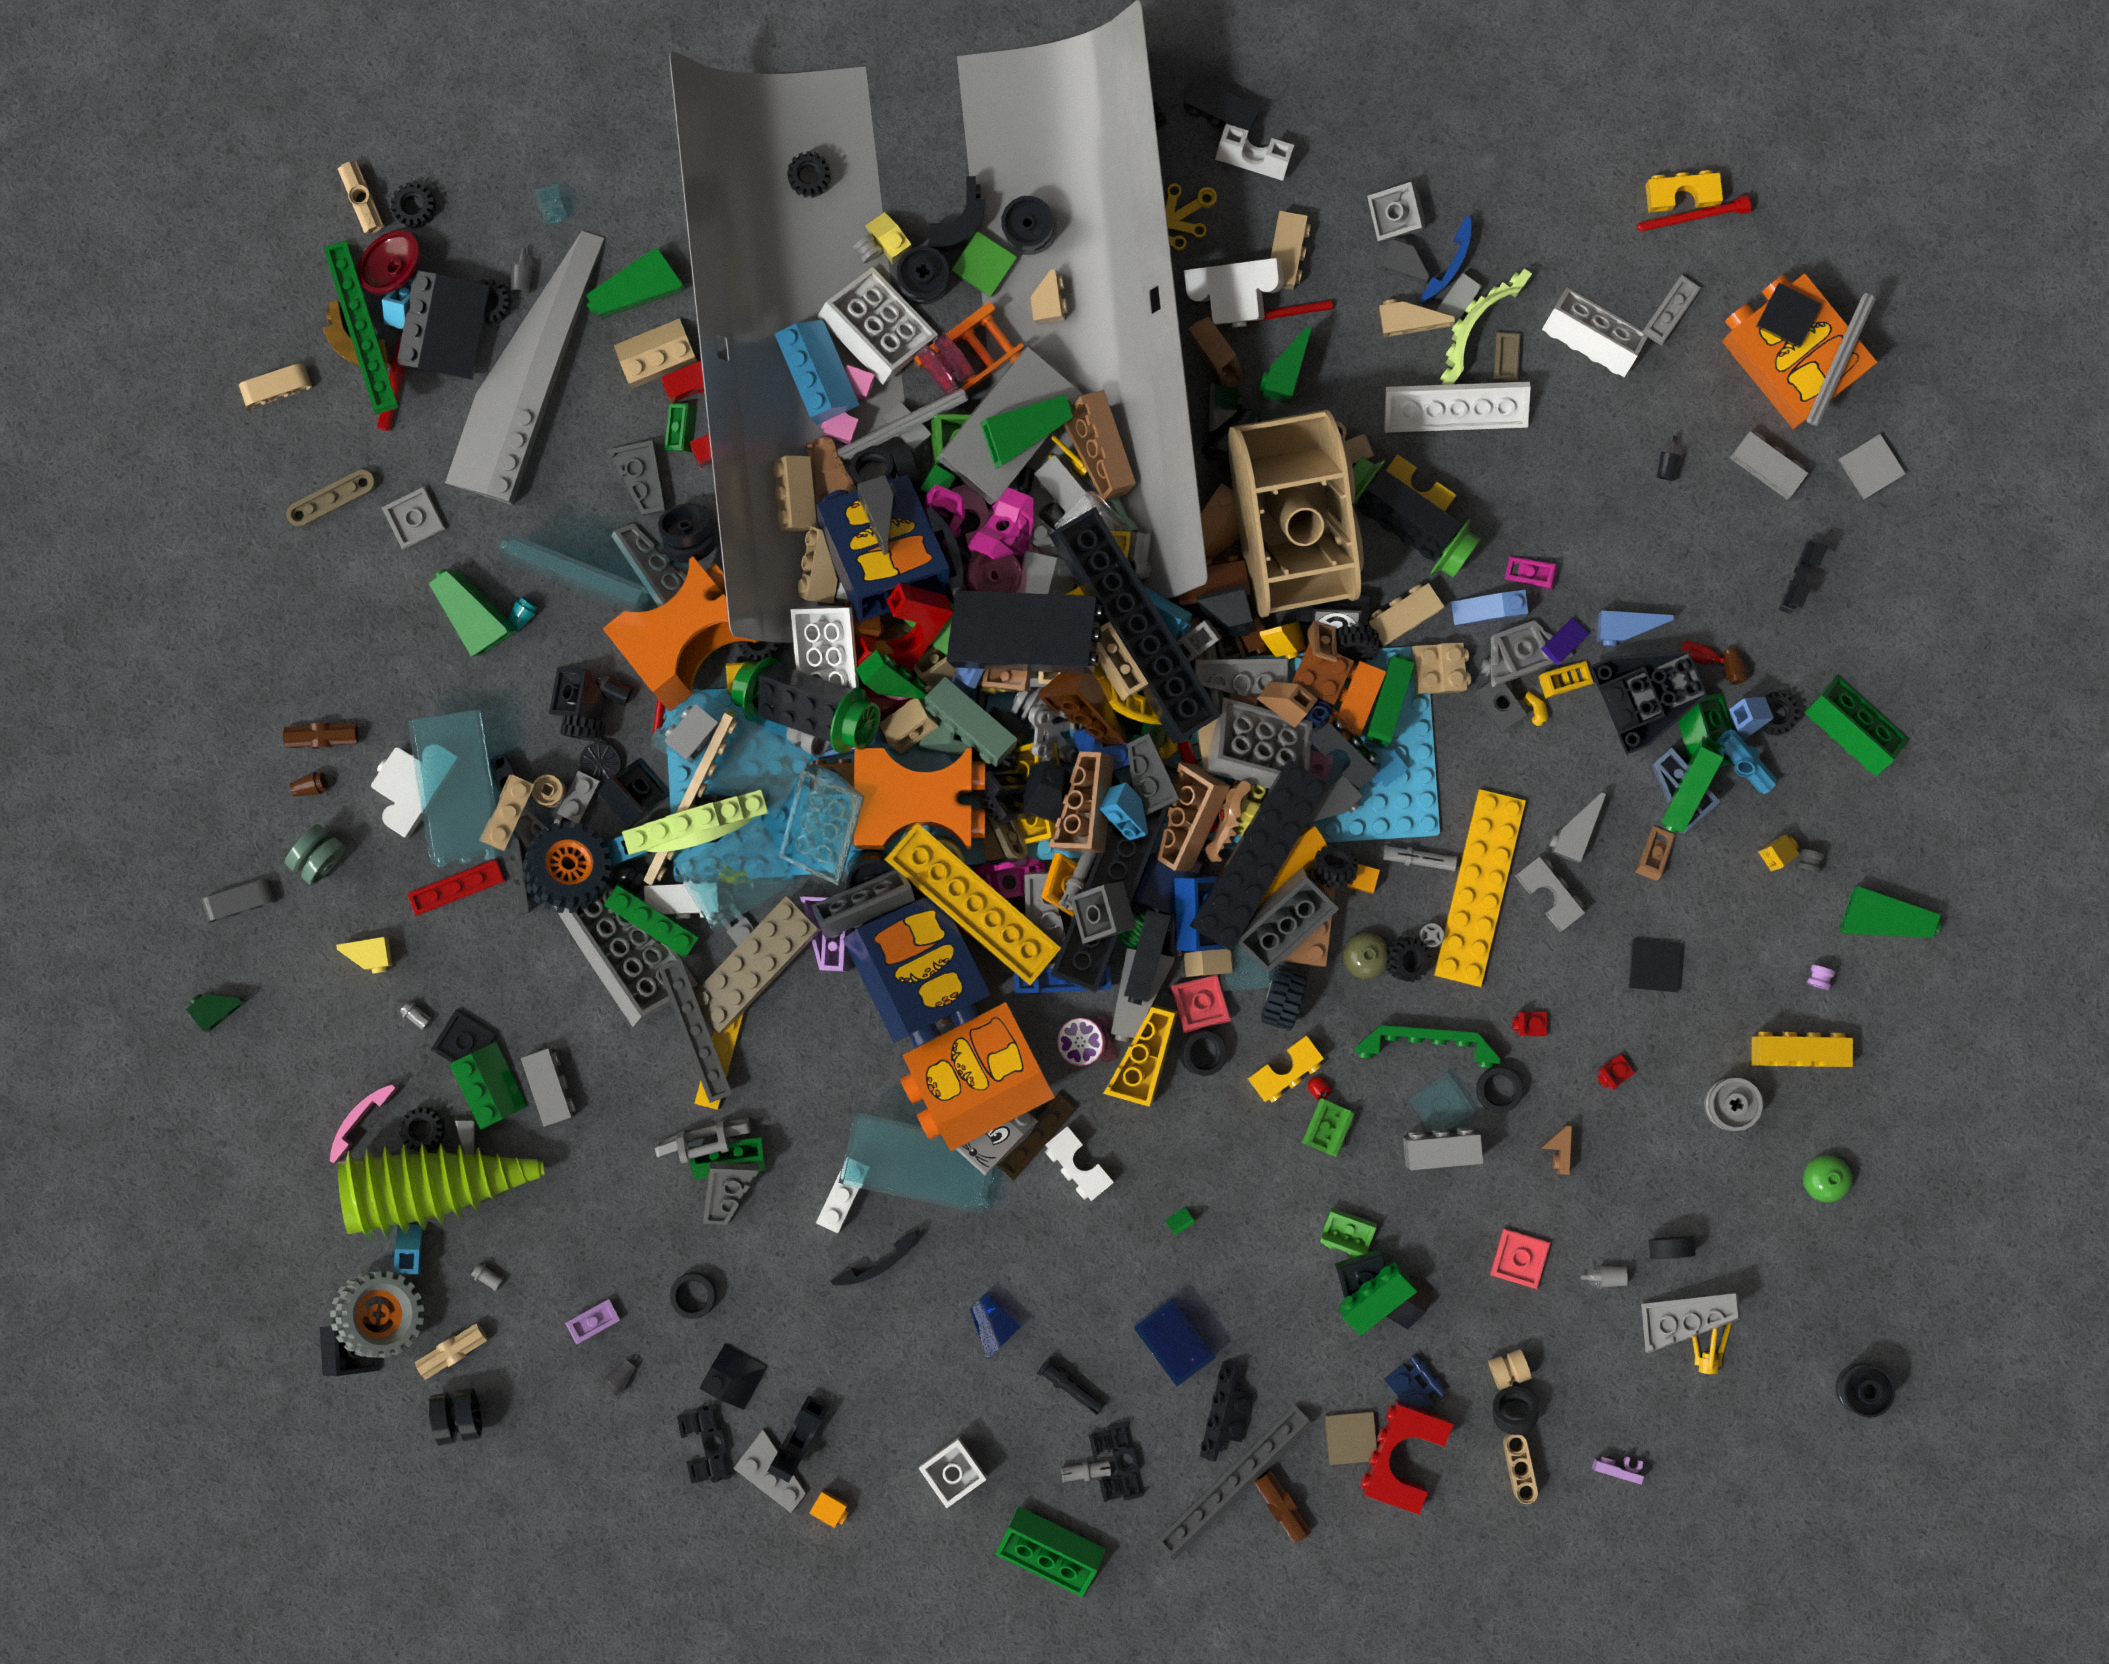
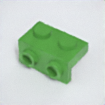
M1320 1098L1302 1143L1336 1157L1343 1147V1140L1347 1130L1353 1123L1354 1112Z
M1331 1207L1322 1230L1320 1242L1330 1249H1339L1347 1252L1350 1256L1357 1257L1368 1253L1377 1224Z

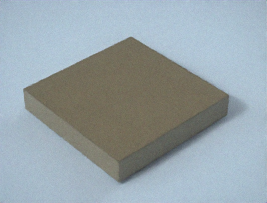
M1374 1412L1325 1415L1329 1465L1369 1462L1372 1451L1377 1450Z

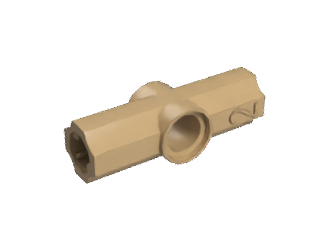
M353 161L342 164L338 171L365 235L379 232L384 228V224L358 162ZM359 194H366V199L363 202H356Z
M476 1323L459 1335H454L436 1346L435 1350L414 1363L420 1375L426 1380L439 1373L445 1367H450L465 1358L466 1354L488 1341V1338L482 1327Z

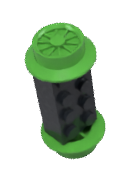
M1362 456L1353 468L1355 481L1353 508L1360 498L1363 497L1357 508L1360 509L1364 516L1380 523L1384 530L1400 537L1404 544L1417 549L1426 559H1431L1435 562L1439 555L1443 553L1430 572V575L1442 570L1453 578L1480 541L1479 537L1469 531L1470 519L1466 521L1457 536L1453 538L1462 523L1385 469H1382L1378 474L1386 460L1383 459L1373 464Z

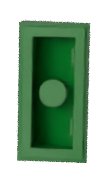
M669 403L664 450L692 453L690 441L694 440L697 406L689 403Z

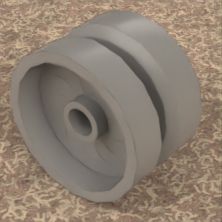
M1726 1078L1717 1081L1709 1088L1705 1096L1704 1106L1709 1120L1718 1128L1727 1131L1746 1130L1757 1122L1761 1116L1763 1102L1757 1087L1750 1081L1741 1078ZM1731 1100H1734L1736 1103L1733 1109H1731L1732 1105H1730Z

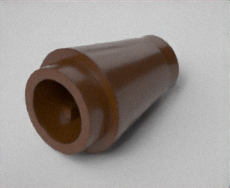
M1730 648L1725 650L1723 653L1726 680H1729L1730 685L1746 682L1749 671L1738 649Z
M314 771L290 783V791L294 797L318 795L328 789L327 779L323 772L317 773Z

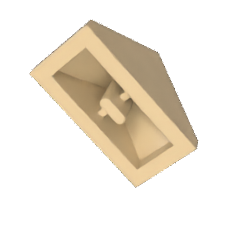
M1228 949L1184 953L1186 977L1234 973L1232 951Z

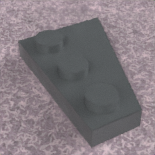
M650 440L608 449L641 514L646 516L667 511L655 441Z

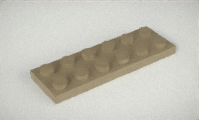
M789 896L783 898L694 992L702 1015L718 1033L723 1034L821 931Z

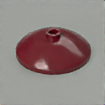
M401 230L385 233L374 240L363 253L358 265V279L361 285L367 291L374 294L390 293L404 286L413 277L420 262L421 247L418 240L409 232Z

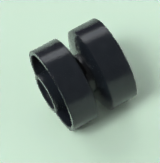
M1854 1363L1844 1368L1839 1374L1836 1381V1395L1839 1402L1847 1410L1863 1417H1878L1887 1412L1892 1406L1895 1399V1385L1890 1375L1883 1369L1867 1363Z
M474 1388L456 1390L454 1403L448 1392L430 1396L429 1421L438 1446L456 1443L458 1431L463 1441L480 1439L482 1437V1419L479 1401Z

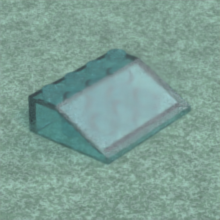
M814 765L802 769L778 858L837 886L840 885L865 796L837 773L824 767Z
M760 817L678 865L675 870L713 932L796 883Z

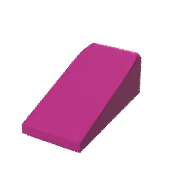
M1510 556L1504 579L1553 591L1558 566L1556 564ZM1519 564L1517 576H1514L1512 568L1514 565Z

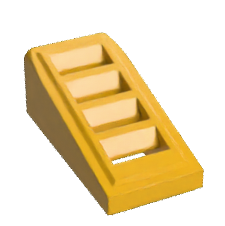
M1587 661L1548 671L1538 676L1545 699L1594 683ZM1580 668L1584 681H1579L1576 669ZM1569 671L1571 672L1574 684L1570 683L1567 674ZM1560 674L1564 682V687H1561L1558 678V675Z

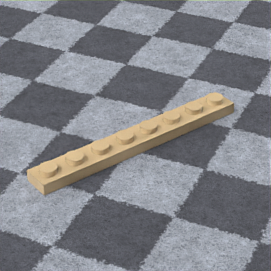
M731 709L724 713L676 813L698 807L694 804L697 798H701L708 785L705 784L707 777H712L718 766L715 761L718 755L722 756L728 746L725 740L728 734L732 735L738 725L736 718L739 713ZM677 850L657 852L643 881L651 886L657 880L661 881L667 871V868L664 867L667 860L671 861Z

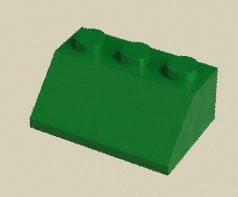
M1723 692L1705 697L1677 721L1682 733L1683 744L1686 746L1689 756V762L1702 736L1717 743L1718 738L1729 729L1734 730ZM1725 752L1719 768L1734 764Z
M497 1041L449 1064L480 1130L527 1107Z

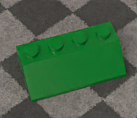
M1838 674L1804 712L1812 722L1818 724L1831 739L1836 740L1849 755L1855 757L1867 771L1876 777L1895 760L1909 739Z
M1018 1506L995 1555L1083 1597L1098 1571L1106 1549Z

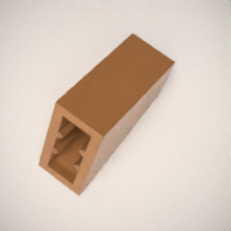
M1209 317L1197 321L1188 328L1193 343L1220 385L1234 388L1245 381L1236 353Z

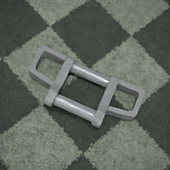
M749 1118L731 1121L723 1120L717 1122V1125L687 1133L685 1131L678 1132L674 1136L655 1143L656 1156L659 1157L678 1150L682 1164L689 1162V1159L719 1151L721 1153L729 1151L727 1137L750 1133ZM717 1135L718 1142L687 1150L688 1142Z

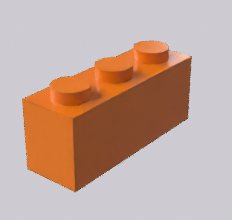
M1361 661L1358 662L1357 666L1352 665L1347 676L1348 679H1351L1348 688L1343 687L1338 699L1342 702L1339 711L1334 709L1332 713L1336 718L1340 717L1346 723L1347 729L1353 735L1357 734L1359 737L1386 674V671Z

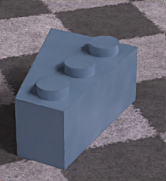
M1669 748L1651 764L1668 804L1688 766L1672 748ZM1707 788L1684 833L1720 803L1719 799L1709 788Z

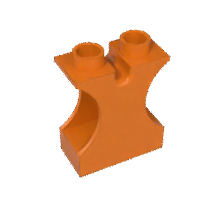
M693 556L689 559L686 580L671 600L650 611H624L602 628L669 712L693 694V682L696 672L702 662L713 651L732 642L750 641L757 643L759 641L734 637L729 628L727 600L723 594L726 592L724 573L716 563L704 571Z
M855 748L854 847L856 849H886L892 839L901 832L910 829L917 822L921 826H935L949 831L964 844L967 850H972V838H985V809H972L971 805L960 804L958 798L963 794H972V790H985V761H972V748H967L956 762L942 770L916 772L896 763L884 748H865L863 750Z

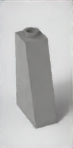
M1127 948L1111 1034L1115 1035V1040L1129 1042L1130 1038H1135L1175 957L1160 955L1148 1002L1142 1001V1005L1127 1002L1128 997L1124 996L1136 952L1134 949Z

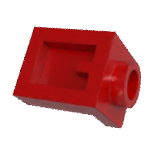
M1517 1012V1017L1512 1019L1513 1031H1517V1036H1547V1012Z
M1619 1054L1597 1070L1599 1073L1597 1079L1604 1089L1608 1087L1610 1090H1614L1635 1073L1622 1054Z

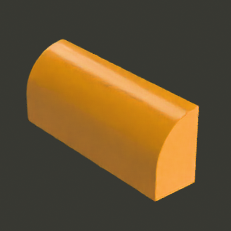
M1307 825L1303 829L1259 906L1299 869L1304 867L1307 871H1310L1314 868L1317 851H1321V848L1324 846L1328 849L1324 838L1316 826Z

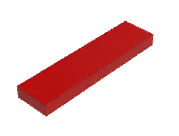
M498 859L407 893L415 916H419L506 882Z

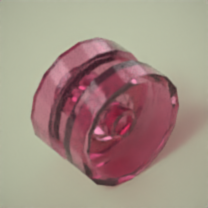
M942 333L933 340L937 353L931 347L924 346L916 352V355L935 384L948 396L957 389V382L954 376L959 381L965 383L974 376V372L961 350L945 333Z
M977 553L968 559L963 567L964 591L1016 593L1021 585V567L1013 554L993 560L988 555Z

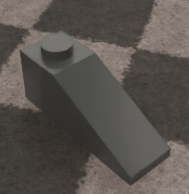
M884 475L857 485L859 501L883 555H886L889 550L896 491L892 483L889 484Z
M1343 775L1326 790L1306 825L1344 815L1347 811L1352 814L1362 805L1359 800L1363 796Z

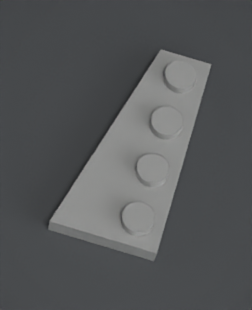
M634 524L613 531L612 538L658 607L671 600L681 589L687 576L682 571L678 572L670 564L671 560L665 554H660L654 548L655 544Z
M1048 872L1024 873L1025 917L1058 946L1062 947L1066 936L1059 910L1056 906L1041 898ZM1059 952L1045 968L1054 967Z
M1734 1293L1641 1304L1646 1353H1651L1741 1319L1739 1295Z

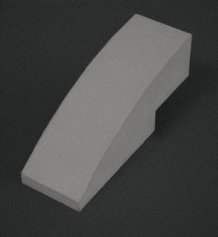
M1206 619L1180 638L1177 644L1190 663L1222 637L1210 621Z

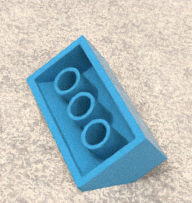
M823 320L796 323L774 333L807 412L816 425L860 405Z

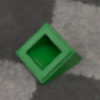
M1185 1207L1165 1219L1174 1235L1184 1231L1195 1222Z

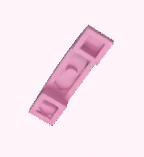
M389 1085L375 1091L362 1100L349 1113L335 1136L330 1154V1161L332 1163H338L351 1148L353 1143L346 1139V1137L374 1103L379 1107H384L399 1089L397 1085Z

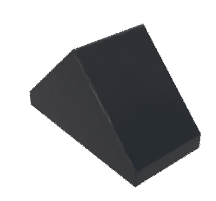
M1412 1275L1410 1278L1414 1283L1417 1293L1386 1316L1407 1330L1426 1313L1432 1292L1430 1286Z

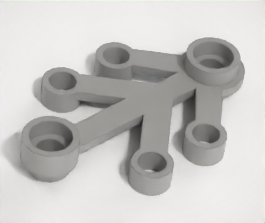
M1044 704L1033 706L1028 716L1030 723L1035 727L1034 744L1031 749L1032 754L1040 758L1043 757L1042 762L1047 761L1057 765V758L1053 756L1055 743L1059 748V761L1068 765L1075 764L1079 751L1076 747L1069 745L1060 732L1066 730L1078 732L1082 729L1083 725L1077 722L1073 724L1068 720L1052 723L1050 719L1058 716L1067 719L1068 715L1062 711L1056 713ZM1044 730L1046 731L1045 744L1042 743Z

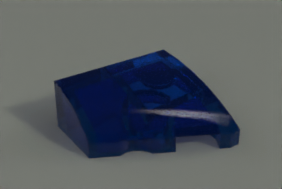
M987 1292L970 1308L985 1355L989 1359L1021 1325Z

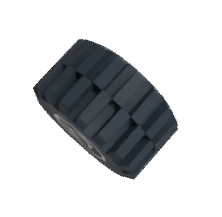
M1278 965L1275 968L1261 1013L1262 1023L1288 1031L1294 1027L1307 987V973L1282 965Z

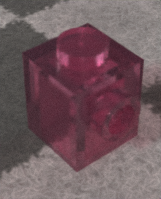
M1311 750L1309 771L1328 782L1334 755L1327 754L1324 756L1321 752Z

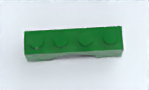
M617 883L604 903V906L684 958H686L699 938L697 933L659 912L620 883Z

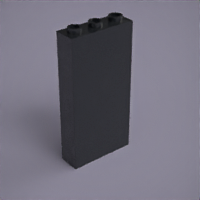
M955 591L946 661L953 668L1094 674L1095 666H1098L1099 663L1097 644L1102 639L1100 620L1104 618V604H1102L1097 596Z

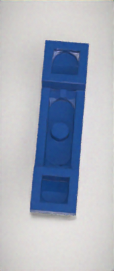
M1465 217L1453 240L1461 246L1442 281L1432 277L1419 303L1424 305L1437 297L1457 274L1470 243L1471 217Z
M1106 966L1097 990H1111L1110 966ZM1045 968L1031 985H1028L1014 972L1015 994L1088 990L1052 977L1051 972L1053 968Z

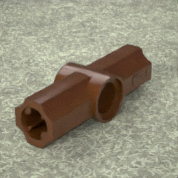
M311 723L310 726L284 727L283 730L285 748H332V746L356 745L359 740L356 723L331 725V723Z
M1272 1471L1265 1472L1254 1481L1256 1488L1266 1500L1269 1510L1277 1522L1282 1524L1294 1544L1306 1538L1311 1533L1309 1526L1297 1511L1298 1507L1288 1492L1283 1490Z

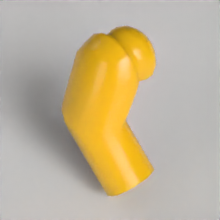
M1528 691L1522 701L1533 708V724L1542 726L1549 717L1546 704Z

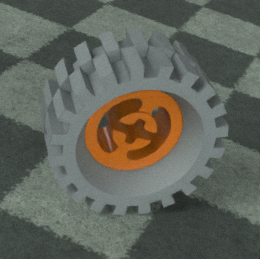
M388 1271L358 1274V1277L347 1280L348 1285L341 1286L337 1291L341 1294L340 1297L333 1299L332 1304L337 1305L336 1310L330 1311V1317H336V1323L331 1324L332 1330L339 1331V1335L336 1338L339 1342L346 1343L344 1348L348 1351H355V1354L359 1356L382 1358L391 1357V1354L403 1352L401 1349L403 1347L409 1348L413 1344L410 1340L411 1337H418L420 1333L419 1330H416V1326L423 1325L424 1318H418V1312H424V1306L417 1304L416 1300L421 1299L419 1292H412L415 1286L411 1282H404L405 1277L393 1275L394 1272ZM376 1296L383 1299L387 1306L384 1304H368L364 1307V1304L367 1300ZM375 1311V1312L379 1313V1316H378V1317L372 1316V1312ZM363 1322L367 1325H383L386 1322L387 1324L382 1330L372 1332L364 1326Z

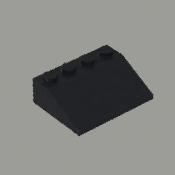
M416 270L396 364L409 369L473 380L491 286Z

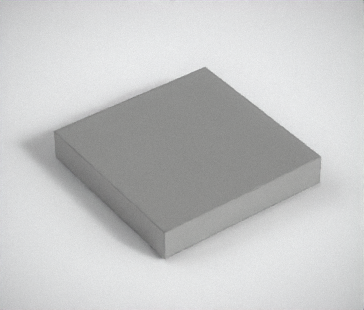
M1881 434L1838 459L1863 499L1905 475L1904 470Z
M425 486L382 507L402 550H406L446 530Z

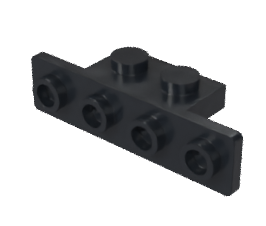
M1226 1362L1222 1363L1218 1373L1216 1391L1212 1398V1407L1206 1422L1207 1427L1204 1440L1201 1443L1200 1457L1213 1462L1217 1461L1222 1439L1242 1442L1253 1395L1250 1393L1234 1390L1239 1367Z

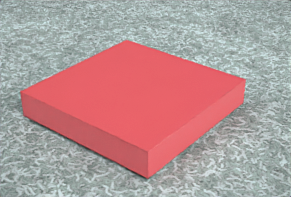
M1218 975L1171 986L1184 1033L1230 1022L1231 1018Z
M1503 1228L1490 1275L1537 1289L1550 1242Z

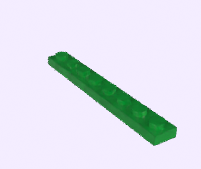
M345 240L323 247L373 411L377 415L399 408L348 243Z

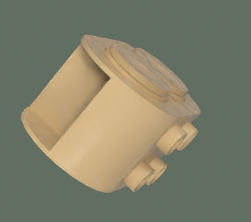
M1321 410L1230 427L1228 432V454L1241 551L1245 561L1251 597L1260 617H1268L1269 613L1347 598L1351 601L1358 600L1361 593L1360 572L1363 570L1364 555L1360 528L1352 506L1355 501L1354 473L1346 441L1339 433L1329 410Z

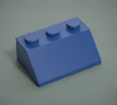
M1218 876L1174 878L1177 951L1197 952L1226 949L1189 926Z

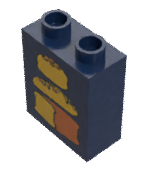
M908 474L895 479L890 475H885L888 483H892L896 491L889 550L886 555H883L859 501L858 490L851 493L846 490H836L826 495L822 502L817 503L818 528L823 531L831 560L858 622L891 612L887 599L898 583L943 595L949 593V566Z
M928 897L857 928L843 938L893 1043L909 1036L914 1047H918L941 1035L936 1023L950 1017L956 1028L981 1015L976 1004L990 996L987 986L954 920Z

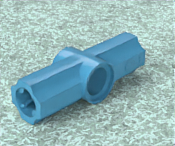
M1729 729L1718 738L1717 743L1725 746L1724 752L1735 764V772L1741 777H1746L1759 793H1768L1777 785L1778 780L1760 760L1759 751L1755 747L1748 746L1735 730Z

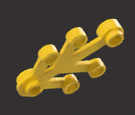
M1178 184L1169 185L1165 208L1168 229L1190 233L1198 239L1203 238L1207 231L1204 224H1191L1181 220L1202 207L1211 208L1214 206L1217 199L1216 192L1210 187L1202 188L1196 200L1174 212L1177 198L1180 197L1182 190ZM1175 187L1179 190V193L1172 195L1170 189ZM1205 195H1209L1212 200L1206 203L1202 198ZM1201 227L1204 233L1198 235L1195 233V229ZM1180 235L1176 237L1169 236V244L1175 250L1182 251L1186 247V239ZM1181 239L1184 245L1177 247L1175 241Z

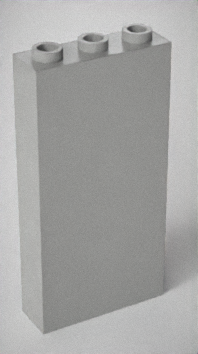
M1026 347L936 459L991 505L999 499L1050 434L1000 468L995 469L980 423L986 418L1062 395H1066L1067 400H1070L1073 406L1082 393L1073 381L1066 380L1060 375V370L1056 366L1046 363L1037 350Z

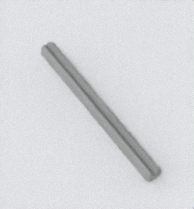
M1869 293L1862 295L1806 419L1811 425L1818 426L1876 300V297Z
M960 388L837 450L838 457L842 462L853 458L859 451L871 446H877L934 418L936 414H942L966 402L968 397L965 390Z

